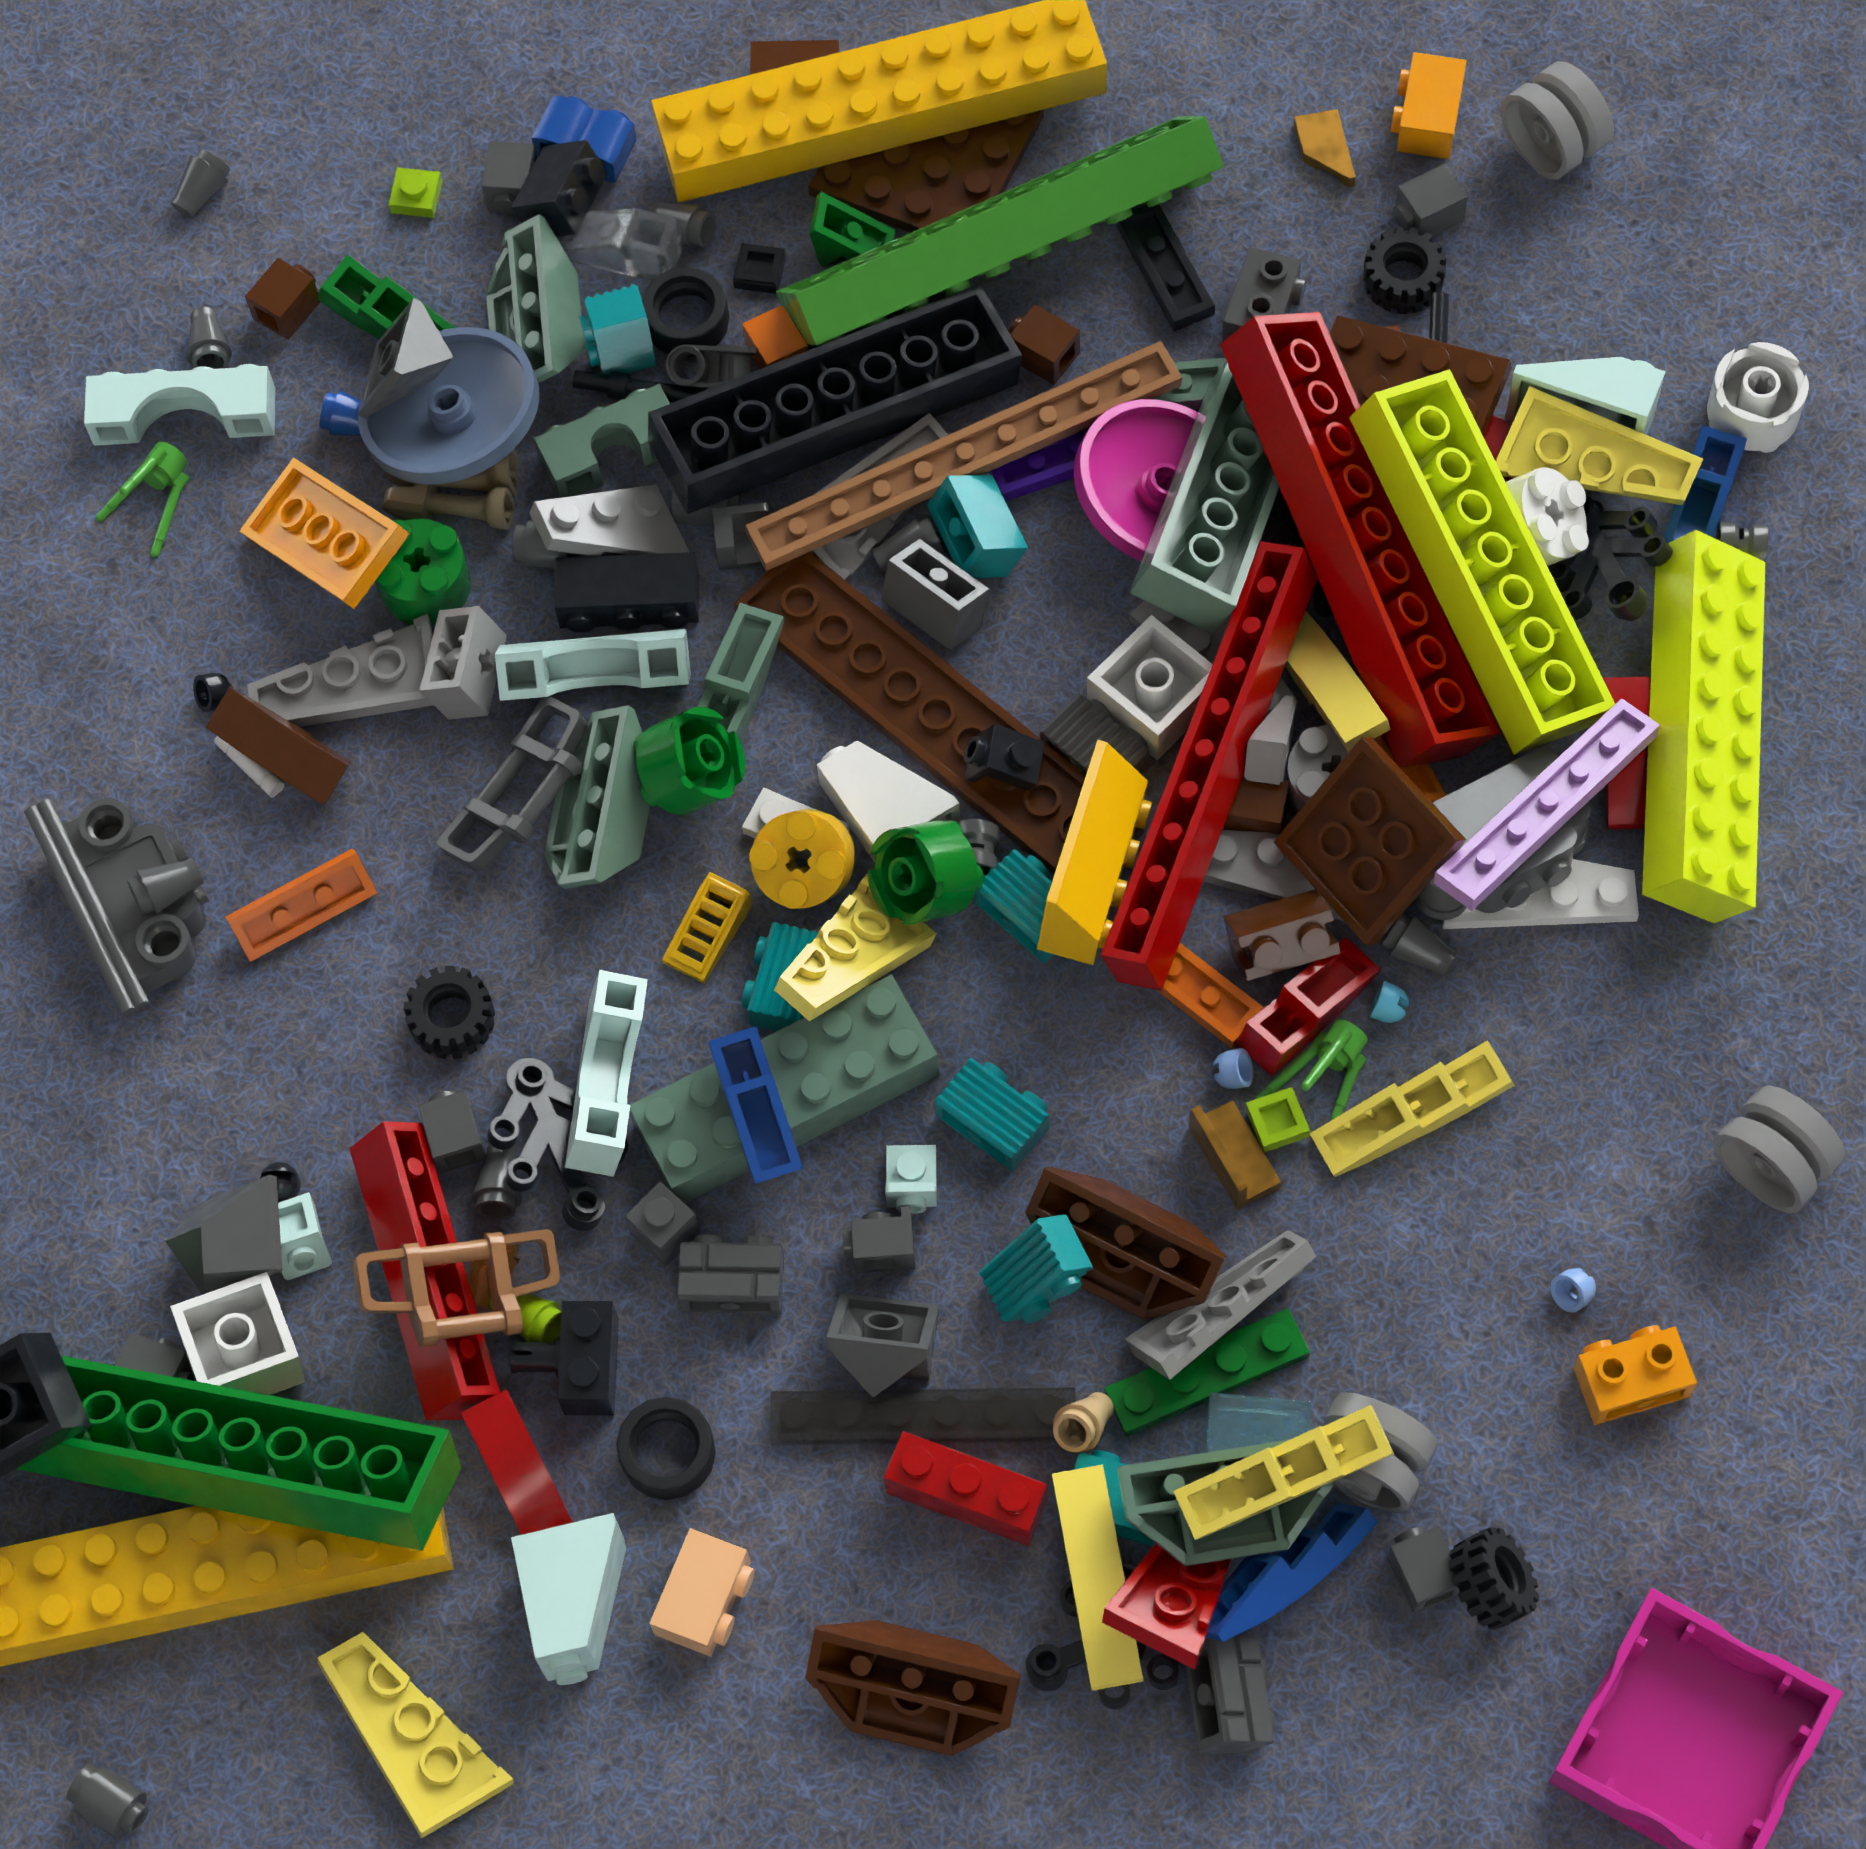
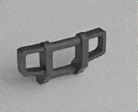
M551 696L540 699L521 731L510 743L512 750L479 795L468 800L463 810L438 838L436 844L447 856L474 871H480L512 840L517 843L528 842L536 831L533 826L566 780L574 778L583 766L580 760L573 756L587 728V721L580 712ZM554 715H559L569 720V724L557 748L553 750L536 740L549 719ZM527 760L549 770V773L518 815L514 813L507 815L493 807ZM477 821L495 831L472 853H466L456 847Z

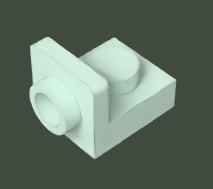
M936 1145L886 1146L885 1195L887 1208L896 1207V1210L901 1213V1207L911 1206V1214H918L926 1211V1207H937Z
M308 1192L279 1202L283 1268L281 1272L284 1278L291 1280L331 1266V1256L324 1242L315 1204L310 1193Z

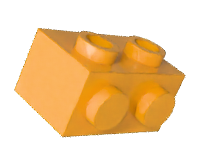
M1413 52L1410 70L1402 69L1397 96L1405 97L1404 106L1394 107L1391 133L1399 134L1397 152L1450 159L1467 60Z
M1658 1325L1648 1326L1632 1333L1630 1340L1612 1345L1611 1340H1601L1582 1349L1583 1354L1578 1356L1573 1370L1594 1425L1691 1397L1697 1385V1380L1676 1326L1660 1330Z

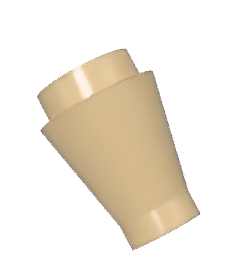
M1094 1392L1087 1398L1060 1408L1055 1414L1053 1421V1434L1057 1443L1063 1449L1070 1452H1087L1092 1450L1098 1444L1108 1419L1113 1415L1114 1406L1111 1399L1104 1393Z

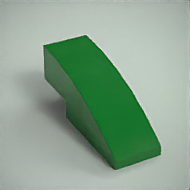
M347 254L320 287L317 300L351 324L380 339L413 298H417L385 275L381 280ZM423 303L438 331L456 328Z

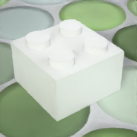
M1151 615L1087 677V699L1090 701L1096 699L1103 703L1111 712L1113 722L1118 723L1121 728L1136 730L1147 742L1149 754L1158 760L1188 730L1213 664Z
M267 1272L170 1306L197 1382L265 1395H272L306 1382L297 1350Z

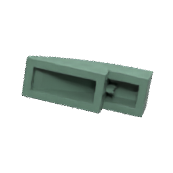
M743 603L739 604L705 677L706 689L697 706L710 708L718 712L724 718L719 722L728 733L735 731L740 742L745 735L757 706L784 624V616Z

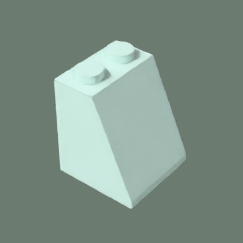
M614 1513L511 1537L534 1656L547 1681L556 1680L558 1685L581 1682L588 1678L587 1672L599 1669L626 1552L625 1540Z

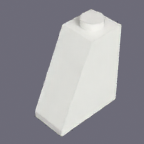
M855 741L847 747L839 746L830 750L822 758L821 762L817 764L819 784L844 820L849 823V827L869 855L876 839L887 830L931 821H961L959 802L954 795L859 741ZM876 854L870 855L874 862Z

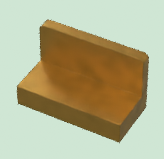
M1233 1100L1206 1114L1200 1105L1190 1109L1189 1129L1237 1210L1281 1188L1279 1177Z

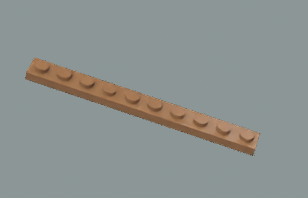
M1162 341L1156 342L745 525L746 534L763 567L768 571L931 498L947 476L983 475L1090 427L1098 417L1114 406L1132 400L1153 399L1182 385V376Z

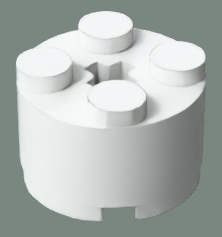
M1751 343L1748 348L1734 352L1735 349L1732 350L1720 361L1708 398L1707 415L1709 427L1747 438L1744 450L1768 453L1773 452L1782 443L1787 441L1796 430L1808 394L1809 382L1807 375L1804 376L1798 366L1799 360L1790 351L1771 343Z
M1545 467L1506 481L1547 566L1570 558L1587 548L1589 539L1583 507L1586 502V494L1583 486L1578 481H1569L1558 471Z

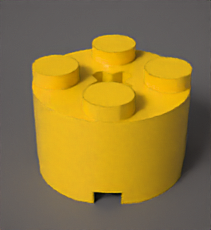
M801 809L781 814L765 824L754 840L749 853V860L754 879L767 897L790 909L809 908L834 898L847 886L853 873L855 848L849 831L836 817L818 810ZM808 849L812 855L807 860L810 868L807 866L798 867L795 862L798 858L796 850Z

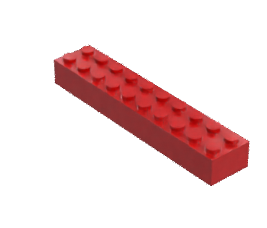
M1320 312L1254 316L1224 340L1220 346L1362 683L1388 719L1391 730L1384 733L1389 744V749L1400 768L1464 757L1500 734V730L1475 674L1349 417L1360 407V404Z

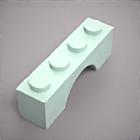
M243 364L237 368L220 369L196 367L185 371L153 369L147 373L132 374L106 372L102 375L86 376L84 425L94 446L139 443L147 428L159 417L176 410L195 409L204 411L219 420L229 438L272 436L275 432L276 388L268 366H257L254 364Z
M686 629L499 645L495 653L500 701L548 697L567 690L594 686L626 685L652 688L689 684L691 677Z
M599 970L589 999L565 1168L614 1177L625 1147L630 1105H627L628 1085L633 1055L643 1017L648 979Z

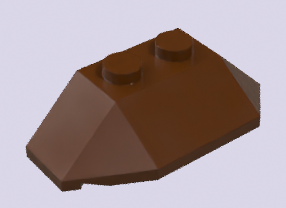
M1049 1166L1045 1167L1025 1211L1031 1224L1038 1218L1067 1215L1093 1266L1092 1270L1087 1271V1274L1081 1277V1288L1143 1320L1205 1303L1227 1257L1193 1223L1105 1179Z
M878 1620L816 1626L805 1679L814 1689L817 1688L828 1706L851 1732L949 1756L972 1747L995 1733H1000L1010 1728L1021 1674L978 1644Z

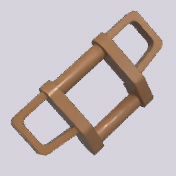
M549 1229L503 1235L502 1232L486 1233L484 1238L479 1240L420 1247L418 1243L402 1244L400 1249L361 1253L353 1260V1271L360 1310L364 1313L408 1314L420 1347L435 1346L440 1339L502 1331L505 1336L520 1334L523 1323L521 1310L516 1298L549 1289L560 1281L554 1235ZM530 1242L538 1243L542 1249L545 1278L537 1282L512 1288L506 1246ZM485 1259L494 1312L435 1319L431 1305H429L424 1267ZM400 1260L406 1302H378L373 1300L370 1295L367 1264Z

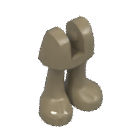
M515 449L487 470L451 483L416 484L398 479L388 473L389 481L400 486L392 487L385 491L382 508L392 516L403 520H432L433 514H447L482 520L496 530H508L511 528L515 511L512 496H517L518 457ZM439 488H458L486 491L488 493L478 496L439 493Z

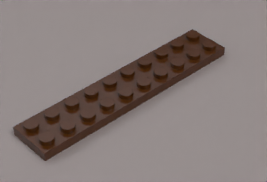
M811 552L768 570L734 603L735 612L739 604L743 603L784 616V624L777 644L780 650L984 818L996 824L1000 831L1029 855L1040 860L1051 873L1055 874L1086 777L1084 773ZM993 724H998L1044 742L1038 785L1027 791L990 776H985L976 783L965 780L967 763L964 760V753L970 739ZM1136 827L1133 839L1138 840L1146 832V828L1144 830Z

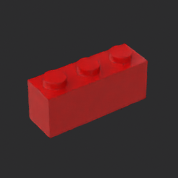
M905 1431L901 1433L884 1475L886 1493L1029 1547L1048 1500L1046 1483Z

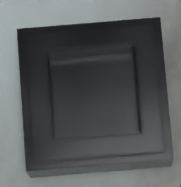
M741 243L733 278L734 288L777 294L776 291L779 290L785 265L786 250L784 248Z

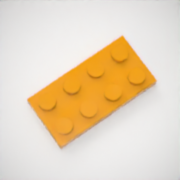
M294 457L239 530L249 540L352 609H355L369 591L372 584L410 534L399 524Z

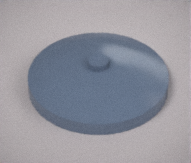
M459 327L439 331L454 358L437 378L367 418L358 415L361 437L375 462L387 473L407 482L427 485L445 484L477 475L497 464L514 450L527 434L534 421L539 405L540 392L537 376L527 355L510 338L492 330L475 327Z

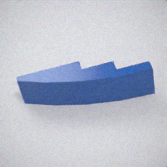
M1336 1503L1315 1530L1303 1528L1288 1550L1245 1557L1223 1585L1206 1638L1224 1642L1268 1620L1305 1595L1348 1557L1378 1523L1376 1518L1365 1507Z

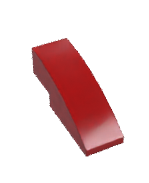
M1603 677L1615 704L1622 698L1649 717L1651 677ZM1648 746L1604 786L1607 829H1645Z
M1346 937L1339 942L1340 954L1313 962L1283 986L1278 998L1246 1022L1237 1045L1240 1048H1244L1249 1056L1271 1076L1310 1044L1379 974L1381 968Z
M507 1389L461 1412L521 1535L573 1523Z

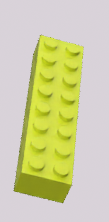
M1449 369L1375 392L1349 418L1513 754H1519L1589 728L1615 705V702L1451 370Z
M1694 530L1670 542L1669 544L1673 549L1672 556L1663 565L1655 567L1649 717L1660 724L1658 736L1648 745L1642 895L1711 923H1717L1756 908L1765 562L1698 530Z

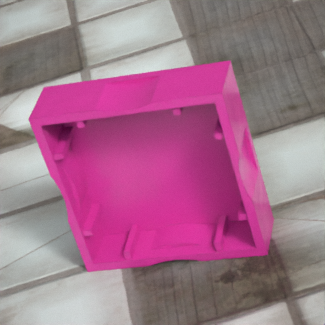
M1651 1587L1549 1783L1667 1849H1765L1784 1811L1785 1801L1801 1769L1811 1758L1843 1691L1775 1654L1766 1653L1742 1643L1724 1630L1718 1623Z

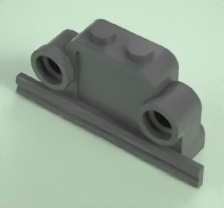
M1548 744L1433 802L1440 812L1466 838V841L1460 848L1559 757ZM1589 801L1475 909L1484 913H1494L1507 906L1514 908L1527 900L1530 894L1547 885L1554 887L1562 883L1572 871L1573 855L1579 853L1587 842L1589 832L1588 821L1591 812ZM1434 878L1415 899L1417 906L1424 914L1438 920L1456 918L1467 908L1435 885Z
M103 798L90 803L82 811L80 817L64 825L50 799L43 800L24 811L121 1014L124 1017L149 1005L150 1002L147 998L149 992L184 976L193 967L196 960V951L191 938L197 936L205 926L206 916L201 905L209 902V899L202 885H200L157 915L153 911L142 915L132 896L127 879L137 876L136 870L187 860L188 857L179 839L174 838L168 841L163 830L154 824H143L135 828L127 807L120 801L111 798Z

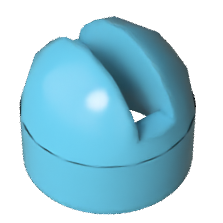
M1382 981L1374 997L1369 1017L1384 1023H1395L1406 1016V1011L1403 1008L1409 1007V999L1405 991L1394 984Z

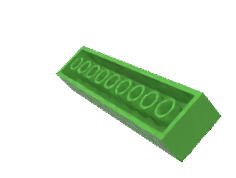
M1205 116L1175 117L780 289L776 293L781 306L786 309L805 342L812 345V348H816L845 337L849 331L860 328L865 329L888 320L887 315L901 310L907 313L930 304L928 297L944 292L945 296H949L963 291L971 286L969 279L985 274L986 278H990L1004 273L1012 268L1009 261L1026 257L1027 260H1031L1052 251L1050 245L1052 242L1066 239L1067 242H1073L1092 233L1090 226L1106 221L1107 225L1127 219L1133 215L1132 207L1147 204V207H1152L1173 198L1171 193L1173 189L1187 186L1189 190L1212 181L1211 173L1223 168L1224 165Z

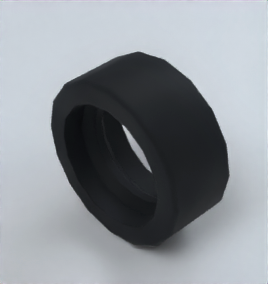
M680 267L665 271L653 279L644 291L642 302L648 319L651 340L659 350L669 354L672 349L680 345L716 346L727 333L729 323L727 299L723 286L713 275L699 268ZM683 295L699 296L711 304L712 313L708 320L698 327L687 330L670 328L662 324L659 318V311L663 305L675 297Z
M667 1396L647 1400L632 1409L620 1426L616 1442L621 1468L632 1486L648 1497L663 1500L685 1497L701 1487L712 1472L716 1456L712 1430L702 1412L685 1400ZM667 1419L678 1421L688 1427L695 1437L697 1448L694 1459L687 1469L677 1475L668 1477L652 1475L638 1461L636 1451L638 1439L648 1426L657 1421Z

